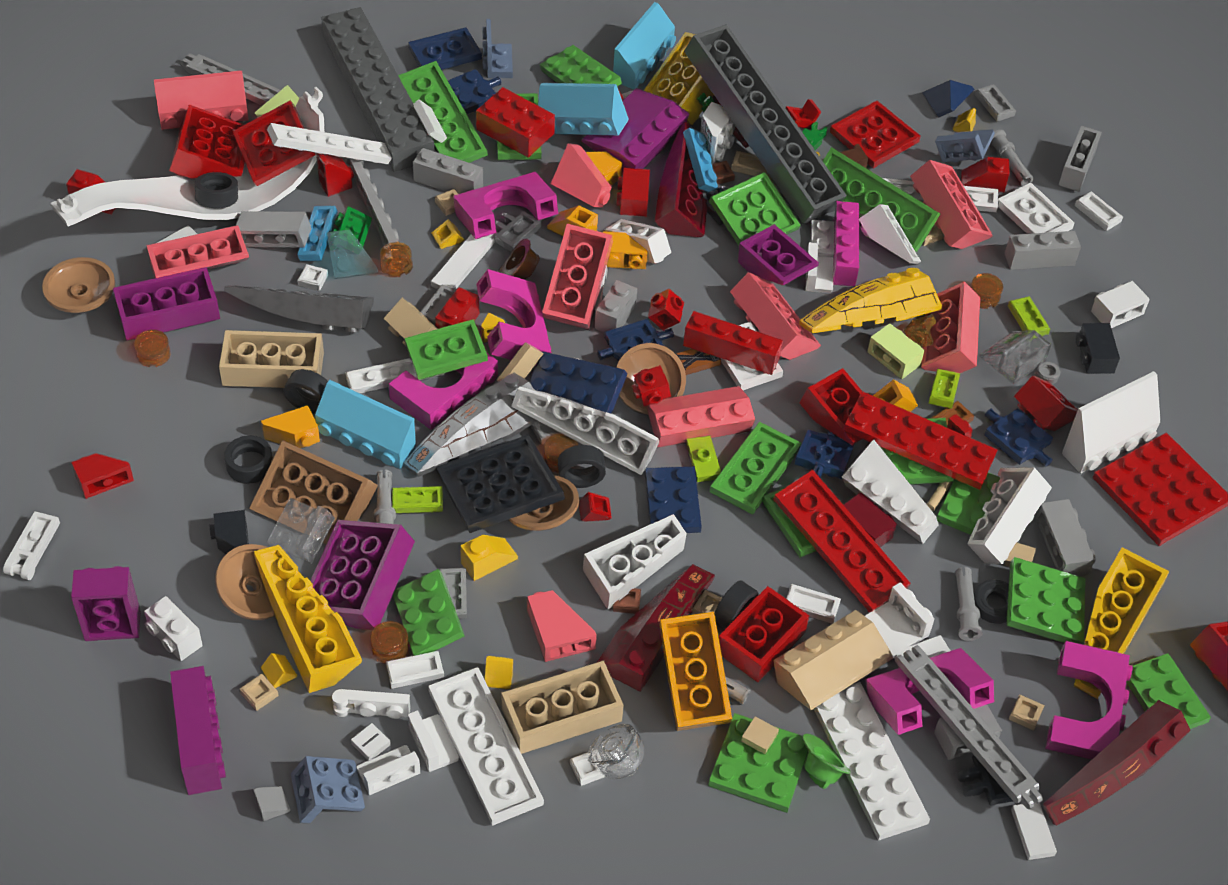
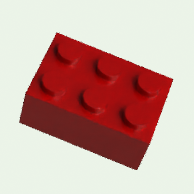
M502 87L476 110V130L529 158L554 135L555 114Z
M767 586L719 635L721 656L753 680L759 682L774 666V660L788 652L804 635L809 615Z

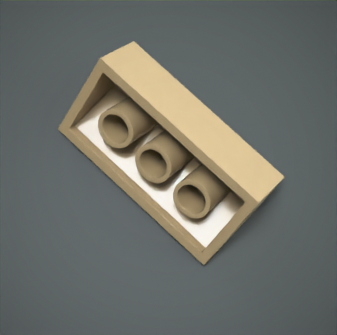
M855 610L776 658L774 665L777 684L808 709L812 710L893 659V655L874 623Z

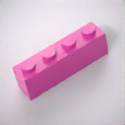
M837 201L833 218V285L855 287L859 271V203Z

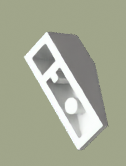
M879 204L859 218L862 224L860 228L866 237L871 238L909 263L918 264L921 262L888 205Z
M620 219L605 229L606 232H623L628 234L647 250V262L652 264L663 261L664 257L671 253L665 231L662 228Z

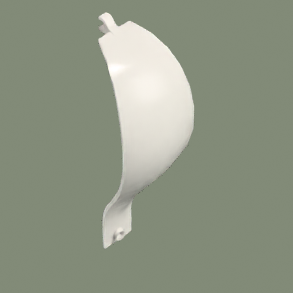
M314 87V95L311 96L305 91L295 107L305 129L324 132V116L317 108L323 94L317 87ZM315 155L259 186H256L245 163L242 176L235 177L238 181V200L235 204L226 208L214 209L200 205L195 200V180L197 178L179 175L99 183L69 194L63 199H57V201L50 204L67 226L114 208L142 209L203 220H229L239 218L241 211H261L277 203L295 190L312 170L317 158Z

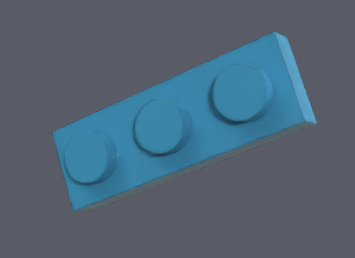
M688 128L683 134L698 188L707 192H715L718 190L717 176L713 171L712 159L706 146V138L703 133Z
M314 206L309 220L311 231L305 247L299 248L297 254L300 261L322 260L338 213L336 206Z

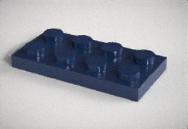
M542 352L543 355L539 359L530 380L534 390L612 414L628 374L624 369Z

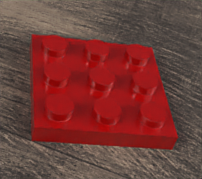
M291 100L233 131L256 186L316 155L315 152L300 151L293 148L275 146L270 138L267 129L271 123L305 129Z
M879 101L869 104L830 127V133L849 149H854V146L859 144L868 157L867 164L872 168L879 166L919 143L921 135Z

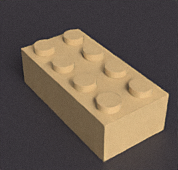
M225 330L219 365L222 386L284 388L289 377L296 370L306 369L321 375L324 356L322 334Z
M604 661L502 692V712L521 754L622 722L624 705Z

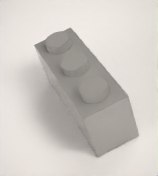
M1084 126L1080 127L1065 163L1059 182L1060 186L1080 191L1102 132Z
M424 148L421 149L413 161L415 182L446 192L455 189L458 194L483 187V167Z
M241 211L236 226H239L246 247H305L311 231V225L306 212Z
M1075 231L1010 235L1005 256L1010 270L1075 266L1081 245Z
M1069 499L1042 503L1037 512L1036 520L1056 569L1076 576L1088 575L1096 558L1093 549H1090L1086 532L1079 524L1077 510L1072 507Z

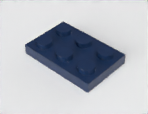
M467 27L408 42V48L419 67L437 61L439 67L443 70L482 59V52Z
M695 466L646 468L645 479L650 524L674 514L686 533H701L702 525Z

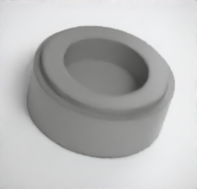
M1042 362L1038 365L1035 376L1053 385L1059 379L1060 369L1054 363Z

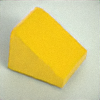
M449 219L431 232L441 249L465 241L456 225Z
M487 656L485 682L487 686L510 689L513 678V659Z

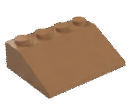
M282 440L249 509L327 545L337 520L358 521L367 509L378 485L363 476Z

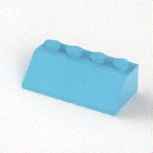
M656 2L651 5L614 49L613 72L620 76L621 85L633 90L645 81L647 74L655 69L656 63L664 58L666 51L672 48L676 41L674 24Z
M541 83L538 106L555 114L554 134L618 136L629 120L616 84Z
M332 380L327 382L315 414L319 432L324 436H330L339 440L346 446H352L367 456H373L386 465L401 469L404 461L416 449L414 418Z

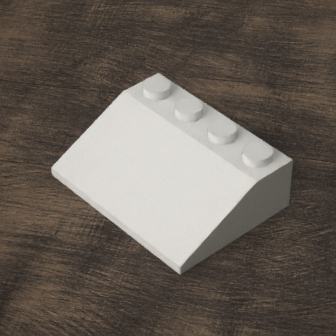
M1153 371L1078 408L1062 454L1080 474L1089 469L1094 470L1106 460L1111 461L1120 453L1126 450L1131 451L1138 444L1144 441L1149 442L1156 436V430L1160 423L1157 374Z

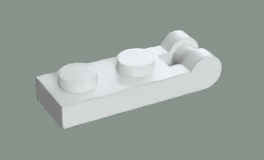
M34 511L4 564V574L11 576L18 574L26 580L33 578L35 568L60 524L58 517ZM20 560H25L24 565L18 564Z
M339 689L332 695L334 713L338 717H345L349 713H355L367 717L381 715L398 719L408 717L410 713V694Z

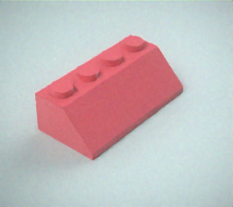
M242 70L154 79L161 130L180 128L188 105L236 122L249 120Z
M929 160L910 176L914 182V189L924 199L923 203L940 213L935 225L942 230L943 238L947 245L964 249L990 239L993 236L952 166Z
M238 225L146 245L154 278L203 267L213 269L246 261L249 258Z
M748 272L730 291L735 298L734 303L736 306L746 312V319L758 328V332L783 340L780 357L791 360L814 351L821 346L811 332L799 325V320L801 319L773 283Z
M964 281L937 293L942 309L925 314L923 349L925 351L921 363V368L924 370L936 372L937 369L962 373L977 366L980 297Z
M739 386L667 398L657 404L647 405L654 436L659 439L657 448L686 443L689 438L704 436L715 438L751 431L755 421L750 399Z

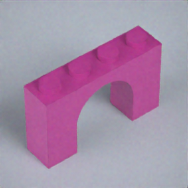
M536 172L453 196L456 216L475 239L496 233L495 218L492 210L501 206H523L537 220L558 214L556 194Z
M487 269L476 284L480 302L508 310L520 321L523 327L498 322L487 336L491 355L512 360L525 342L541 352L552 353L536 284Z
M487 353L488 361L457 369L456 371L462 375V378L456 384L446 388L427 386L405 370L389 383L390 400L432 430L435 426L446 420L455 410L463 406L471 397L478 395L487 384L493 383L498 376V360Z
M1069 641L1064 643L1060 651L1057 675L1087 681L1096 686L1105 698L1106 715L1094 722H1083L1054 715L1049 723L1045 749L1092 760L1119 736V731H1123L1126 721V715L1122 714L1123 705H1127L1129 690H1126L1125 687L1126 681H1130L1133 666L1129 665L1130 655Z
M962 648L930 658L973 709L994 702V680ZM901 668L866 679L867 696L872 706L898 735L922 727L921 704L912 695L919 691V689Z

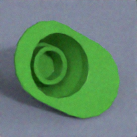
M812 734L803 735L802 739L809 749L805 769L812 781L820 788L825 789L830 784L836 783L844 773H851L850 769L843 764L837 753L826 742Z

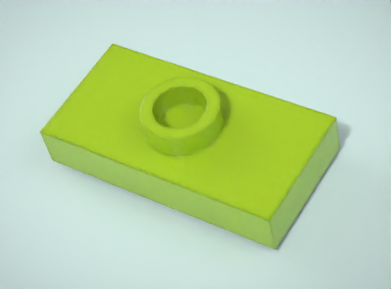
M1030 296L1009 301L1008 308L1022 331L1027 332V339L1049 334L1050 328Z
M937 369L928 404L952 408L960 373Z
M711 436L687 439L686 445L692 466H695L696 481L716 480L721 470Z
M442 486L392 488V508H394L396 513L443 512Z

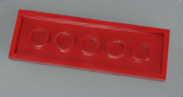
M863 391L843 428L848 433L869 442L875 440L880 447L979 490L998 449Z
M811 470L774 495L773 500L869 613L889 601L893 586L900 582L906 589L910 586L909 580L814 470Z

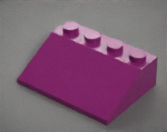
M636 88L622 101L629 120L618 136L586 135L582 142L595 152H607L621 161L622 173L624 168L644 169L677 136L682 123H687L689 113L672 100Z
M337 520L311 578L313 588L319 595L324 596L328 601V606L334 613L337 612L342 617L345 625L356 629L377 631L415 541L399 524Z

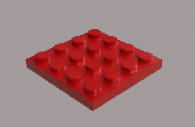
M1167 432L1101 468L1093 475V479L1158 546L1228 507V492Z

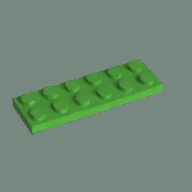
M437 61L398 75L413 104L417 100L424 102L432 108L447 139L441 143L432 138L437 153L468 163L488 156L487 149Z
M831 147L823 163L847 195L843 202L859 203L860 218L879 204L888 205L913 249L917 252L940 216V213Z

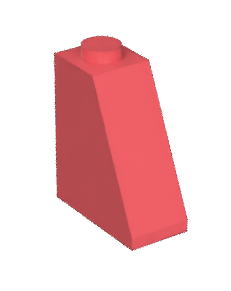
M568 143L551 184L593 207H603L610 199L612 187L583 148L578 144Z
M553 590L536 592L531 596H527V612L545 662L596 649L595 631Z

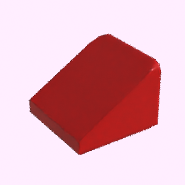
M587 492L579 500L581 521H602L612 518L608 497Z

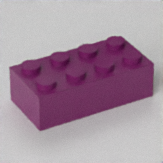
M207 267L113 288L126 341L220 319L218 302Z
M204 666L170 671L181 770L188 795L222 789L221 778H226V772L222 759L223 748L221 737L219 736L220 725L218 713H216L217 702L215 690H213L211 675L206 676Z

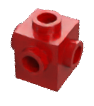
M671 289L656 293L651 299L648 318L660 329L666 330L681 322L684 301Z
M661 365L641 370L633 375L635 384L631 387L635 398H640L643 406L657 404L661 400L671 397L669 383Z

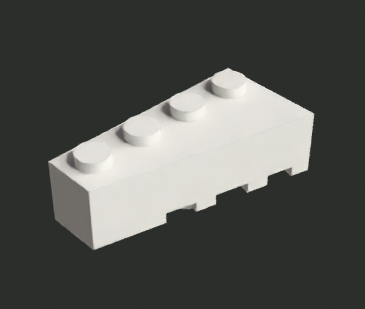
M875 440L868 445L842 476L846 487L857 495L862 492L885 514L890 515L900 528L923 544L939 526L935 514Z
M1000 468L998 473L1000 480L992 486L991 492L993 496L991 501L985 502L983 507L984 517L978 519L967 543L985 564H1003L1052 487L1035 468Z
M673 514L585 553L583 572L606 608L610 609L617 600L620 601L630 590L639 586L682 552L687 533Z

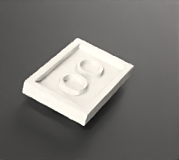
M1032 183L998 198V207L1027 234L1064 232L1073 229L1075 222Z
M751 322L739 325L757 331ZM721 358V362L731 378L742 390L783 376V370L778 363L773 374L770 375Z

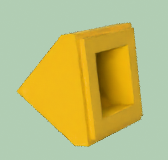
M971 108L958 115L953 130L955 132L973 131L976 123V109Z
M491 313L487 314L481 325V340L483 343L488 342L487 336L498 322L505 323L503 319Z
M271 653L261 666L262 672L274 688L297 678L296 672L285 655Z

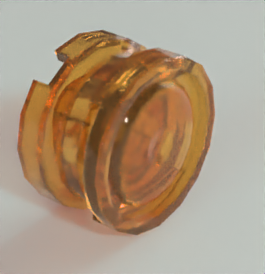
M392 242L382 247L380 250L382 272L388 273L389 277L394 278L401 277L403 273L406 275L410 273L413 268V262L409 246L400 242Z
M988 273L978 274L971 282L972 290L980 297V308L988 309L990 306L994 308L1000 301L1003 283L995 275Z
M147 330L136 337L134 346L137 358L142 365L147 367L156 365L158 367L169 360L171 351L166 334L158 330Z
M562 433L550 436L544 445V460L549 469L559 472V455L567 448L578 445V442Z
M387 621L374 628L371 634V647L373 655L377 657L378 661L386 663V661L405 658L408 654V634L403 625Z

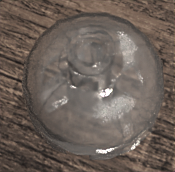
M630 724L615 725L608 729L610 733L604 738L600 734L590 746L588 757L594 768L604 777L622 779L632 776L637 772L643 762L645 748L640 735Z

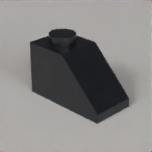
M245 510L213 514L214 524H209L211 540L216 539L217 547L220 551L227 554L236 547L249 544Z

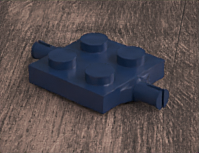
M476 69L447 80L466 114L474 112L496 93L492 88L502 84L498 76L491 80H486Z
M644 319L606 331L604 338L609 348L598 350L597 355L600 360L613 356L619 362L620 358L634 346L644 343H655L664 346L662 340L673 338L674 332L672 328L659 332L652 327L648 319Z
M992 408L987 410L985 417L994 424L986 429L984 436L1020 465L1026 460L1036 458L1047 467L1053 459L1042 450L1051 444L1053 437L1041 427H1038L1022 411L1017 408L1006 416H1000Z
M808 429L797 454L795 465L808 470H814L820 478L822 473L830 477L842 479L854 444L851 445L840 439L831 431H828L827 434Z

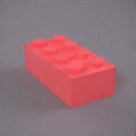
M571 224L566 225L542 311L545 319L589 330L613 244L612 235Z

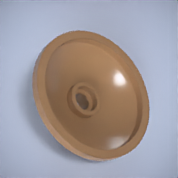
M86 257L72 258L57 264L46 274L42 289L45 299L54 308L69 313H82L101 306L111 297L114 292L115 278L112 270L102 261Z
M644 343L632 347L620 358L616 368L624 369L628 373L619 394L620 399L625 405L638 413L649 415L647 406H643L641 399H636L631 387L635 384L633 375L641 370L661 365L669 383L671 393L669 398L683 395L686 386V373L681 360L673 351L659 344Z
M554 475L564 492L565 499L511 518L509 521L517 527L531 531L549 530L562 525L575 514L579 506V494L576 487L569 480Z
M246 544L236 547L223 557L216 570L215 585L219 598L231 612L245 619L264 620L275 616L254 557V551L268 548L266 546ZM246 585L252 586L254 591H249Z

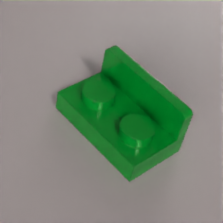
M349 206L344 213L339 212L334 222L337 228L333 229L329 237V241H331L329 250L334 252L339 245L359 255L362 251L372 217Z

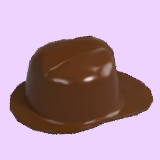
M529 239L521 240L514 247L498 272L520 279H526L532 275L540 261V257L530 248L531 242Z

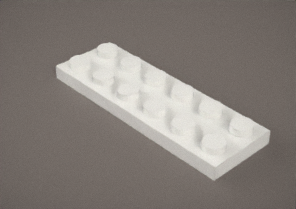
M474 668L429 685L428 691L492 826L544 805V799L479 668Z
M861 682L850 685L815 707L814 711L833 750L837 753L843 764L851 771L846 776L877 840L879 841L927 825L930 818Z

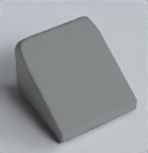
M282 786L253 789L263 821L291 812Z

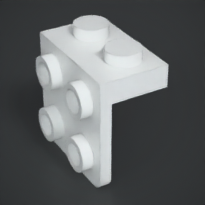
M901 582L892 587L887 603L865 615L876 626L891 651L893 658L905 648L927 638L930 635L934 622L931 612L917 601L913 592L906 589Z

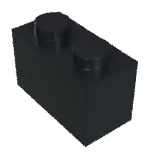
M1083 323L1080 333L1076 334V345L1080 347L1081 364L1085 365L1086 373L1114 374L1120 356L1110 323Z

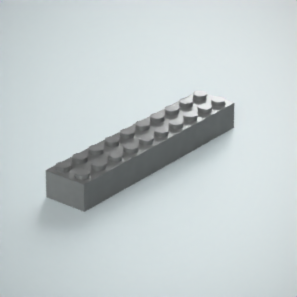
M353 8L322 16L323 37L377 141L385 143L392 157L389 164L393 172L413 167V161L422 148L434 151V141L428 135L411 98L362 8Z
M727 24L694 35L684 50L685 54L802 223H807L835 211L836 202L843 201L847 195Z

